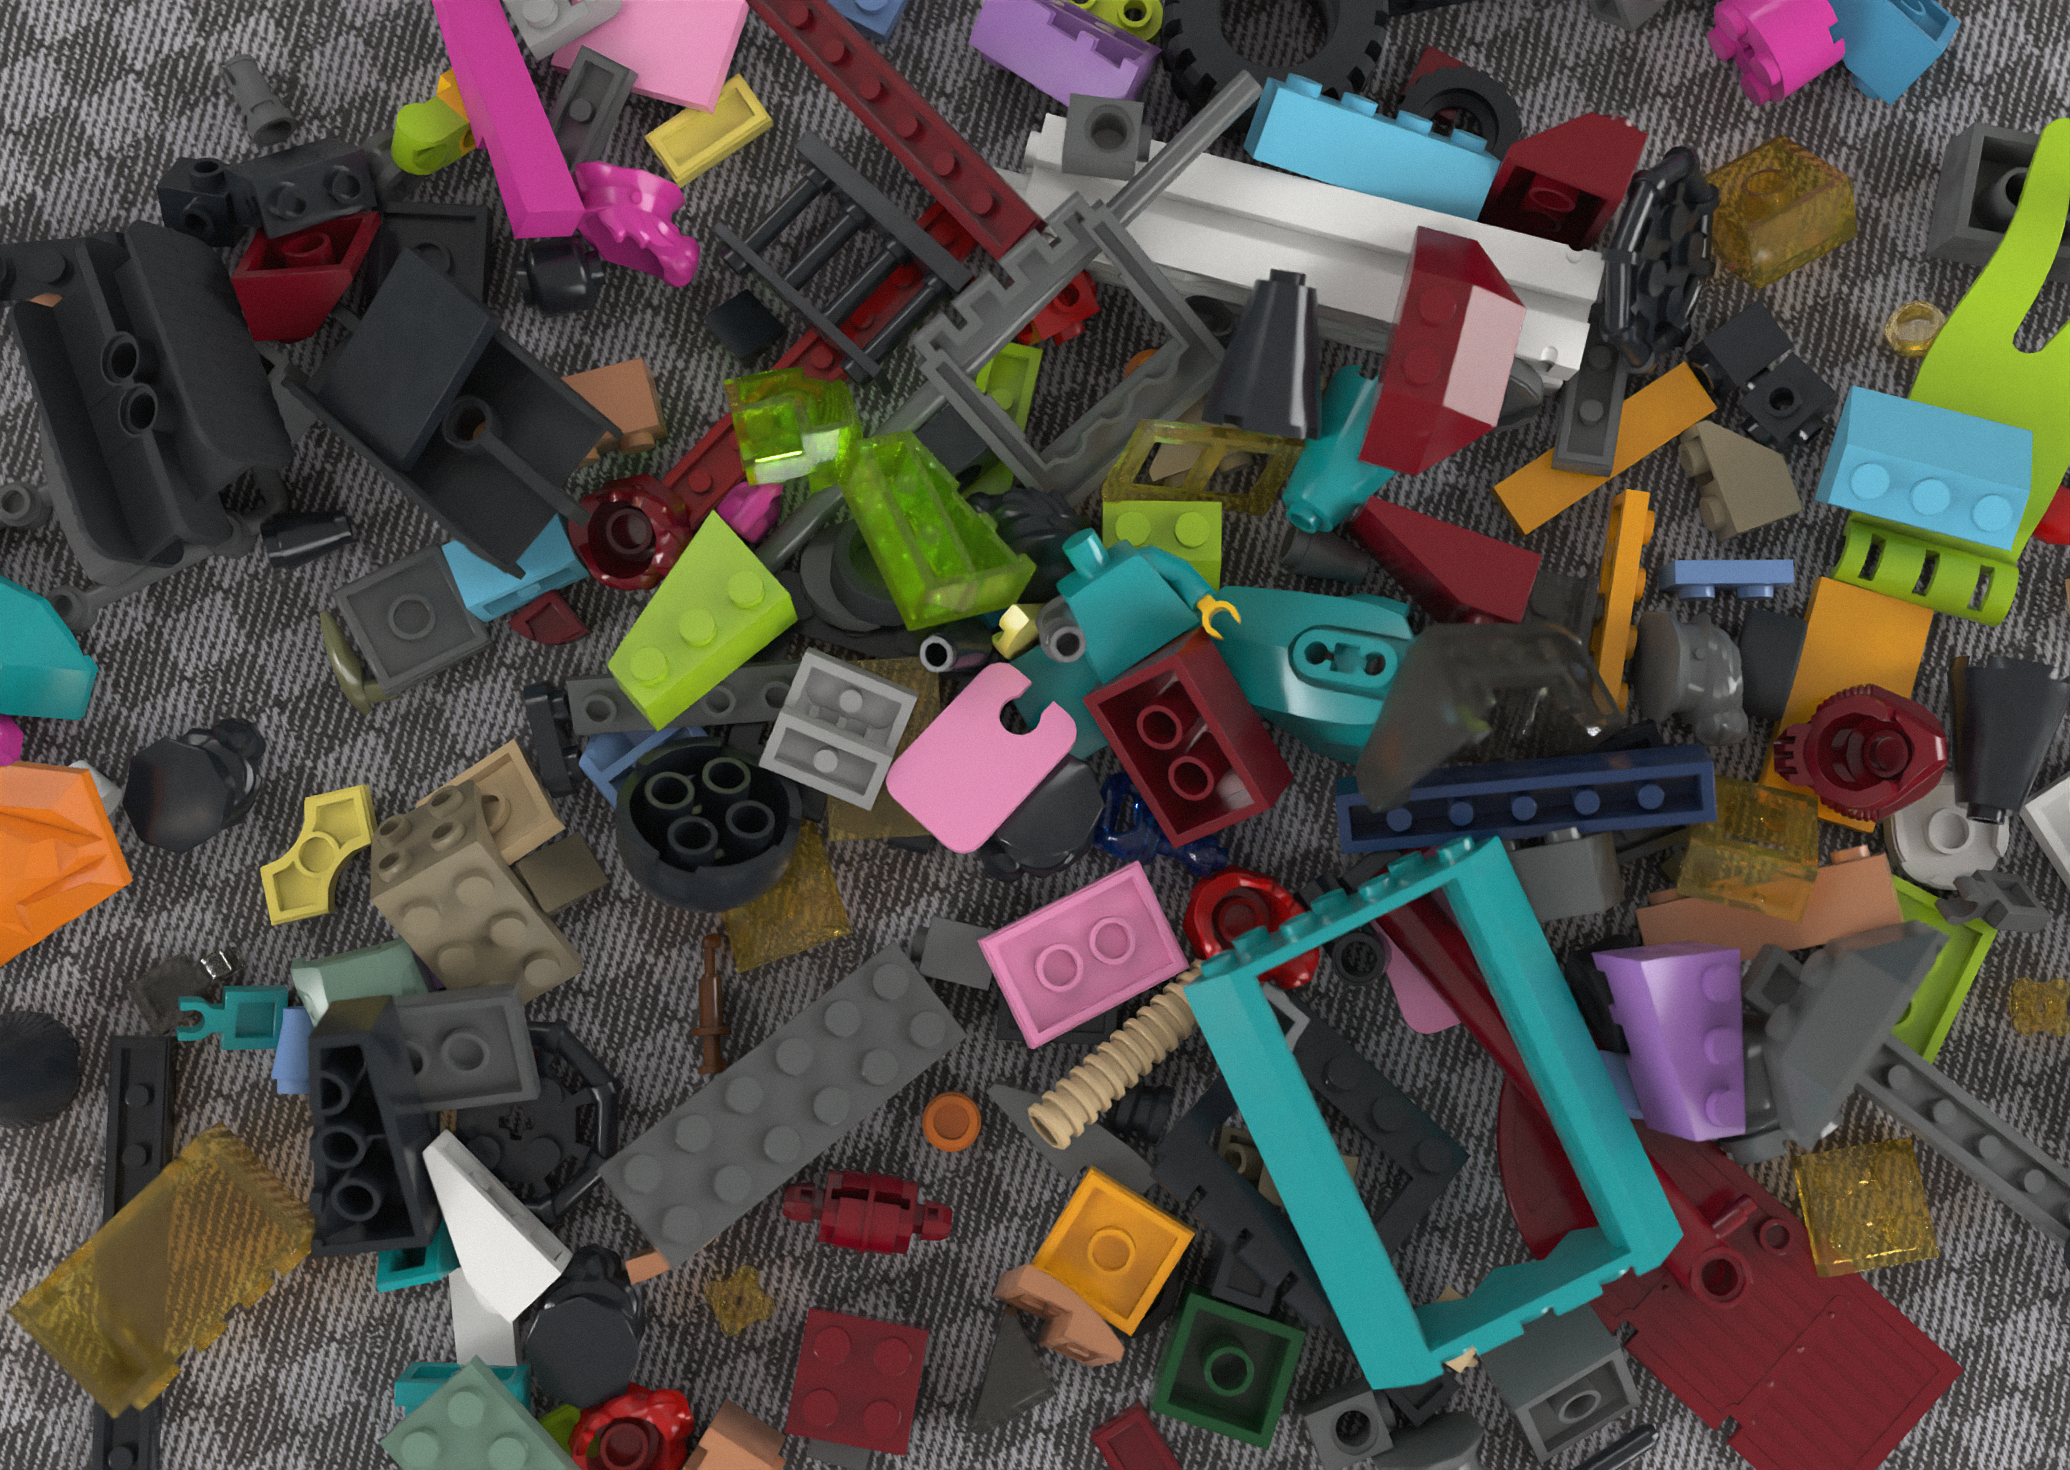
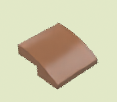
M1027 1263L1001 1274L992 1297L1045 1320L1037 1344L1088 1367L1121 1361L1125 1349L1114 1332L1096 1311L1067 1286Z

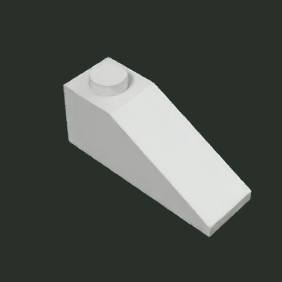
M446 1128L422 1152L466 1281L473 1287L476 1300L485 1310L495 1315L500 1314L510 1324L563 1273L573 1257V1253Z

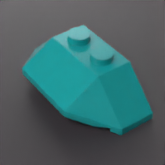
M0 575V714L69 720L83 718L86 714L97 675V665L88 654L83 655L73 633L46 598Z

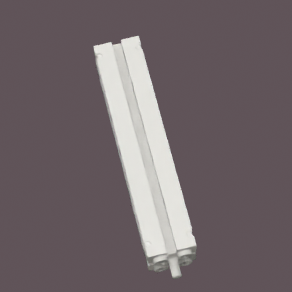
M1046 113L1042 132L1031 131L1023 161V166L1026 167L1025 174L997 167L993 168L1043 219L1050 215L1075 191H1078L1090 206L1099 199L1106 205L1129 181L1062 173V151L1067 118ZM1111 129L1100 130L1092 137L1097 145L1107 149L1118 147L1124 142L1123 137ZM1151 140L1148 162L1167 143ZM1202 153L1125 228L1184 300L1194 295L1207 296L1224 304L1232 312L1233 316L1241 317L1255 280H1268L1270 269L1306 274L1305 286L1317 289L1319 338L1381 354L1385 353L1418 225L1477 240L1527 308L1514 357L1530 365L1542 377L1544 395L1550 397L1562 387L1563 380L1568 381L1580 368L1590 327L1587 321L1591 305L1597 298L1606 262L1600 260L1602 253L1586 249L1574 251L1569 248V245L1207 153ZM1136 161L1134 176L1147 163ZM1049 225L1040 234L1048 244L1057 237V234ZM1103 251L1084 268L1094 281L1128 289L1117 276L1120 271L1112 261L1106 258Z

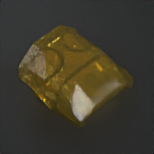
M815 822L800 827L793 860L785 875L775 887L758 900L746 906L720 912L734 953L738 974L853 933L831 863Z

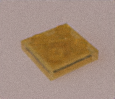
M1911 1137L1790 1157L1818 1277H1833L1940 1257Z

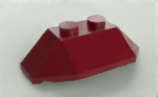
M1419 225L1416 228L1357 462L1417 476L1496 428L1527 308L1477 240Z

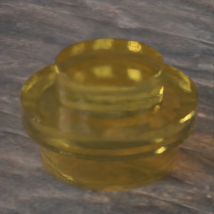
M1914 300L1906 302L1895 310L1886 323L1885 334L1887 343L1895 353L1908 358L1924 357L1947 319L1939 308L1927 301Z

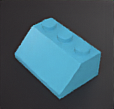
M1851 385L1814 501L1969 542L2011 551L2031 491L2033 431Z

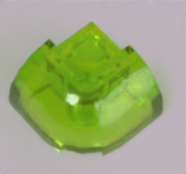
M795 367L723 380L737 450L749 487L766 483L778 484L791 478L806 475L812 494L833 486L851 471L861 454L863 433L850 390L841 378L831 383L824 379L805 377L804 368Z

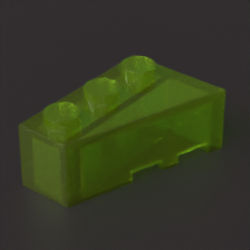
M910 430L854 441L837 483L908 631L992 612L1016 604L1037 566L1025 553L1017 556L995 533L998 524L986 511L978 515L957 492L960 485L959 482Z

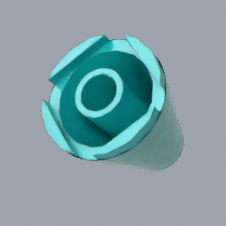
M1354 364L1341 366L1330 379L1321 401L1322 432L1320 441L1309 438L1305 440L1282 496L1283 503L1288 509L1286 517L1292 524L1304 532L1314 534L1317 530L1330 532L1364 503L1369 496H1372L1398 473L1357 462L1379 376L1378 372L1373 381L1358 376L1357 374L1363 366Z

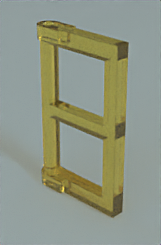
M1141 418L1118 462L1112 465L1103 482L1102 499L1104 502L1120 503L1121 501L1222 502V511L1244 512L1250 516L1263 517L1276 500L1277 491L1304 451L1305 444L1303 439L1241 429ZM1155 442L1204 447L1180 488L1132 483ZM1226 450L1273 455L1249 495L1203 490Z

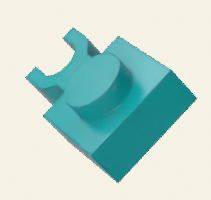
M285 985L223 986L222 1003H209L205 999L196 996H178L180 1011L197 1010L202 1013V1018L197 1025L192 1027L176 1026V1037L178 1041H196L205 1038L211 1033H220L219 1044L222 1050L277 1049L283 1023V1008L288 1007L289 991Z

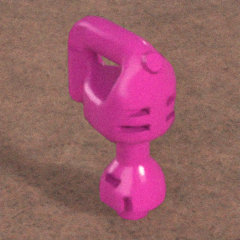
M770 474L763 478L741 482L723 499L715 512L741 540L744 538L750 544L757 545L762 542L778 520L780 514V494L783 490L782 480L778 476Z

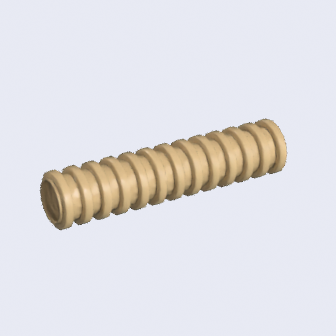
M1194 960L1189 965V971H1182L1176 977V983L1170 982L1163 988V995L1156 994L1150 1000V1007L1143 1006L1136 1012L1137 1019L1129 1018L1123 1024L1124 1031L1116 1030L1110 1035L1111 1043L1102 1042L1096 1048L1097 1056L1094 1054L1086 1056L1083 1059V1068L1075 1066L1069 1072L1070 1080L1065 1078L1059 1080L1055 1084L1056 1092L1048 1090L1042 1096V1105L1034 1103L1028 1108L1029 1119L1033 1127L1047 1143L1062 1150L1071 1144L1070 1136L1079 1137L1084 1132V1123L1092 1125L1098 1119L1097 1111L1105 1113L1112 1107L1111 1099H1121L1125 1095V1086L1133 1088L1139 1082L1138 1074L1146 1076L1152 1071V1063L1159 1064L1166 1058L1165 1050L1169 1052L1174 1051L1179 1046L1178 1039L1186 1040L1192 1034V1027H1200L1182 987L1203 973L1199 966L1203 960Z

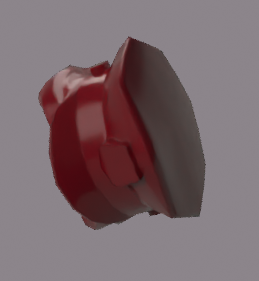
M648 473L604 482L599 491L585 496L579 502L592 515L583 527L571 520L567 522L569 541L576 555L586 563L592 576L604 585L625 591H634L636 589L652 590L661 580L666 579L694 538L689 527L684 499Z

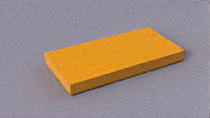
M1823 576L1814 580L1804 616L1808 627L1802 654L1783 716L1774 723L1753 798L1754 801L1860 833H1873L1876 822L1871 820L1865 822L1863 819L1857 821L1855 818L1849 819L1848 815L1843 817L1840 813H1835L1834 809L1831 810L1827 808V805H1822L1819 795L1815 794V791L1810 787L1795 786L1776 773L1774 770L1773 741L1777 740L1787 727L1793 724L1808 723L1811 720V716L1816 713L1818 704H1822L1823 700L1828 699L1829 696L1835 695L1838 691L1842 692L1845 688L1849 689L1851 686L1857 688L1860 684L1865 686L1871 683L1910 699L1934 610Z

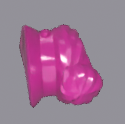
M588 161L576 164L571 177L585 209L576 229H579L586 242L593 249L598 250L599 255L605 261L654 275L660 278L666 285L674 288L685 287L692 280L698 268L700 246L694 237L685 234L680 235L678 227L671 222L672 213L686 204L679 186L643 169L620 167L601 161Z

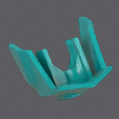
M1225 585L1215 594L1214 599L1216 601L1229 602L1233 605L1241 617V624L1233 618L1230 612L1219 611L1213 616L1211 623L1212 628L1224 640L1215 639L1211 635L1209 637L1253 710L1289 734L1296 736L1313 753L1359 767L1376 769L1379 754L1378 727L1402 706L1417 643L1406 616H1413L1415 606L1366 593L1335 597L1257 587ZM1201 611L1196 613L1200 622L1186 630L1185 633L1203 625V613ZM1329 651L1335 654L1334 661L1325 660L1320 664V659L1326 652ZM1384 656L1386 660L1384 670L1376 676H1371L1369 673L1371 663L1376 658Z

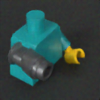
M1093 528L1083 529L1064 542L1062 549L1074 566L1075 571L1062 578L1056 584L1059 596L1045 604L1036 617V627L1040 633V644L1045 654L1058 662H1072L1080 658L1084 653L1087 662L1103 685L1200 622L1194 612L1201 611L1203 613L1202 622L1204 628L1209 635L1218 640H1224V638L1212 628L1211 623L1213 616L1217 612L1228 611L1241 624V617L1236 608L1229 602L1216 601L1214 599L1215 590L1187 560L1153 545H1146L1135 549L1127 539L1120 540L1110 548L1105 549Z

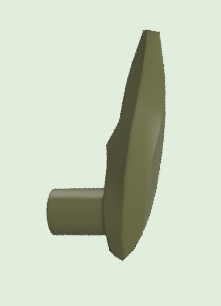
M328 610L319 612L328 657L339 684L350 703L366 716L372 710L371 703L398 699L399 693L386 698L377 679H365L360 659L350 650L342 631Z

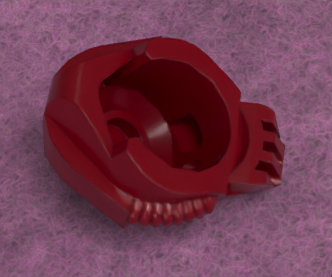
M1871 683L1865 686L1860 684L1857 688L1851 686L1849 689L1845 688L1842 692L1838 691L1835 695L1829 696L1828 699L1823 700L1822 704L1817 705L1816 713L1811 716V720L1808 723L1793 724L1787 727L1778 739L1773 741L1774 770L1776 773L1795 786L1810 787L1815 791V794L1819 795L1822 805H1827L1828 809H1834L1835 813H1840L1843 817L1848 815L1849 819L1855 818L1857 821L1863 819L1865 822L1870 820L1872 822H1879L1921 800L1939 784L1948 764L1947 737L1938 719L1919 703Z

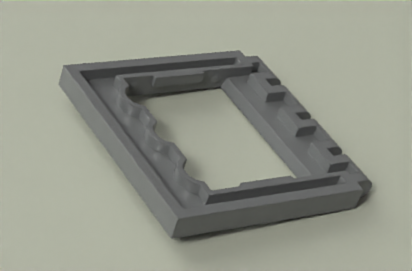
M1075 191L1044 219L1057 234L1054 240L1048 244L1034 228L998 260V263L1011 277L1002 285L987 270L951 302L965 319L956 326L944 311H941L910 338L911 342L923 355L916 361L919 370L1027 489L1034 487L1047 494L1051 490L1056 489L1065 497L1072 509L1210 391L1226 353V350L1105 203L1099 199L1090 206L1078 191ZM1100 247L1106 258L1112 261L1120 271L1117 276L1156 322L1161 320L1167 327L1168 332L1174 337L1038 454L1026 441L1025 438L1027 436L987 390L983 393L962 368Z

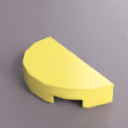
M1047 603L1012 604L1001 617L999 626L1004 632H997L991 636L994 647L1004 658L1010 660L1019 657L1040 643V633L1036 627V617L1040 609Z

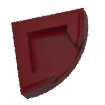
M556 589L540 595L507 622L520 635L529 640L542 642L540 644L545 643L544 645H566L579 641L592 633Z

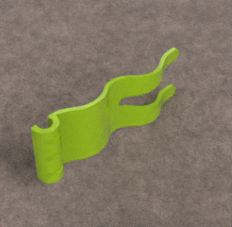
M2070 118L2056 119L2042 130L2025 178L2017 208L2004 237L1982 272L1956 305L1934 338L1919 366L1907 396L1908 400L2033 431L2031 491L2011 551L1850 511L1842 534L1846 536L1845 546L1840 560L1835 567L1832 566L1828 578L1994 628L1998 627L2006 617L2018 586L2019 570L2015 565L2028 539L2050 505L2070 464V319L2038 352L2023 353L2015 348L2013 344L2014 334L2038 295L2052 266L2062 238L2070 199ZM1870 543L1880 545V555L1873 573L1870 576L1860 574L1869 551ZM1926 558L1935 561L1930 582L1922 592L1915 590L1914 587L1919 579L1924 559ZM1980 573L1989 576V582L1981 603L1975 607L1968 604L1974 593Z

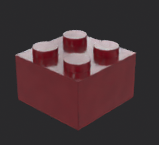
M818 1305L810 1307L784 1433L906 1456L930 1326Z

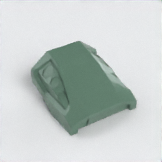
M400 934L398 935V940L306 961L305 957L293 959L291 964L295 988L312 1020L314 1028L331 1001L392 994L393 997L434 992L431 977L423 960Z

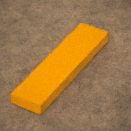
M1684 361L1623 401L1610 478L1551 469L1553 447L1492 487L1489 491L1522 538L1718 408Z

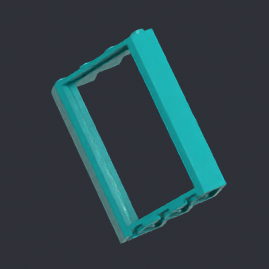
M1464 835L1441 845L1436 849L1437 855L1425 859L1421 851L1406 854L1387 865L1390 873L1382 874L1361 884L1357 888L1358 893L1347 896L1343 888L1335 889L1311 901L1310 905L1313 911L1298 914L1279 925L1280 930L1269 933L1266 926H1259L1237 936L1232 941L1236 949L1222 951L1201 962L1199 966L1203 973L1182 987L1372 1390L1423 1384L1445 1373L1441 1366L1442 1363L1462 1356L1472 1346L1475 1352L1481 1355L1523 1334L1524 1331L1520 1324L1539 1318L1551 1306L1554 1313L1559 1316L1603 1294L1600 1285L1619 1278L1627 1272L1630 1266H1633L1637 1277L1660 1266L1684 1235L1498 835L1478 842H1473L1471 835ZM1441 886L1600 1226L1569 1231L1545 1260L1494 1268L1468 1298L1419 1305L1413 1310L1256 976Z

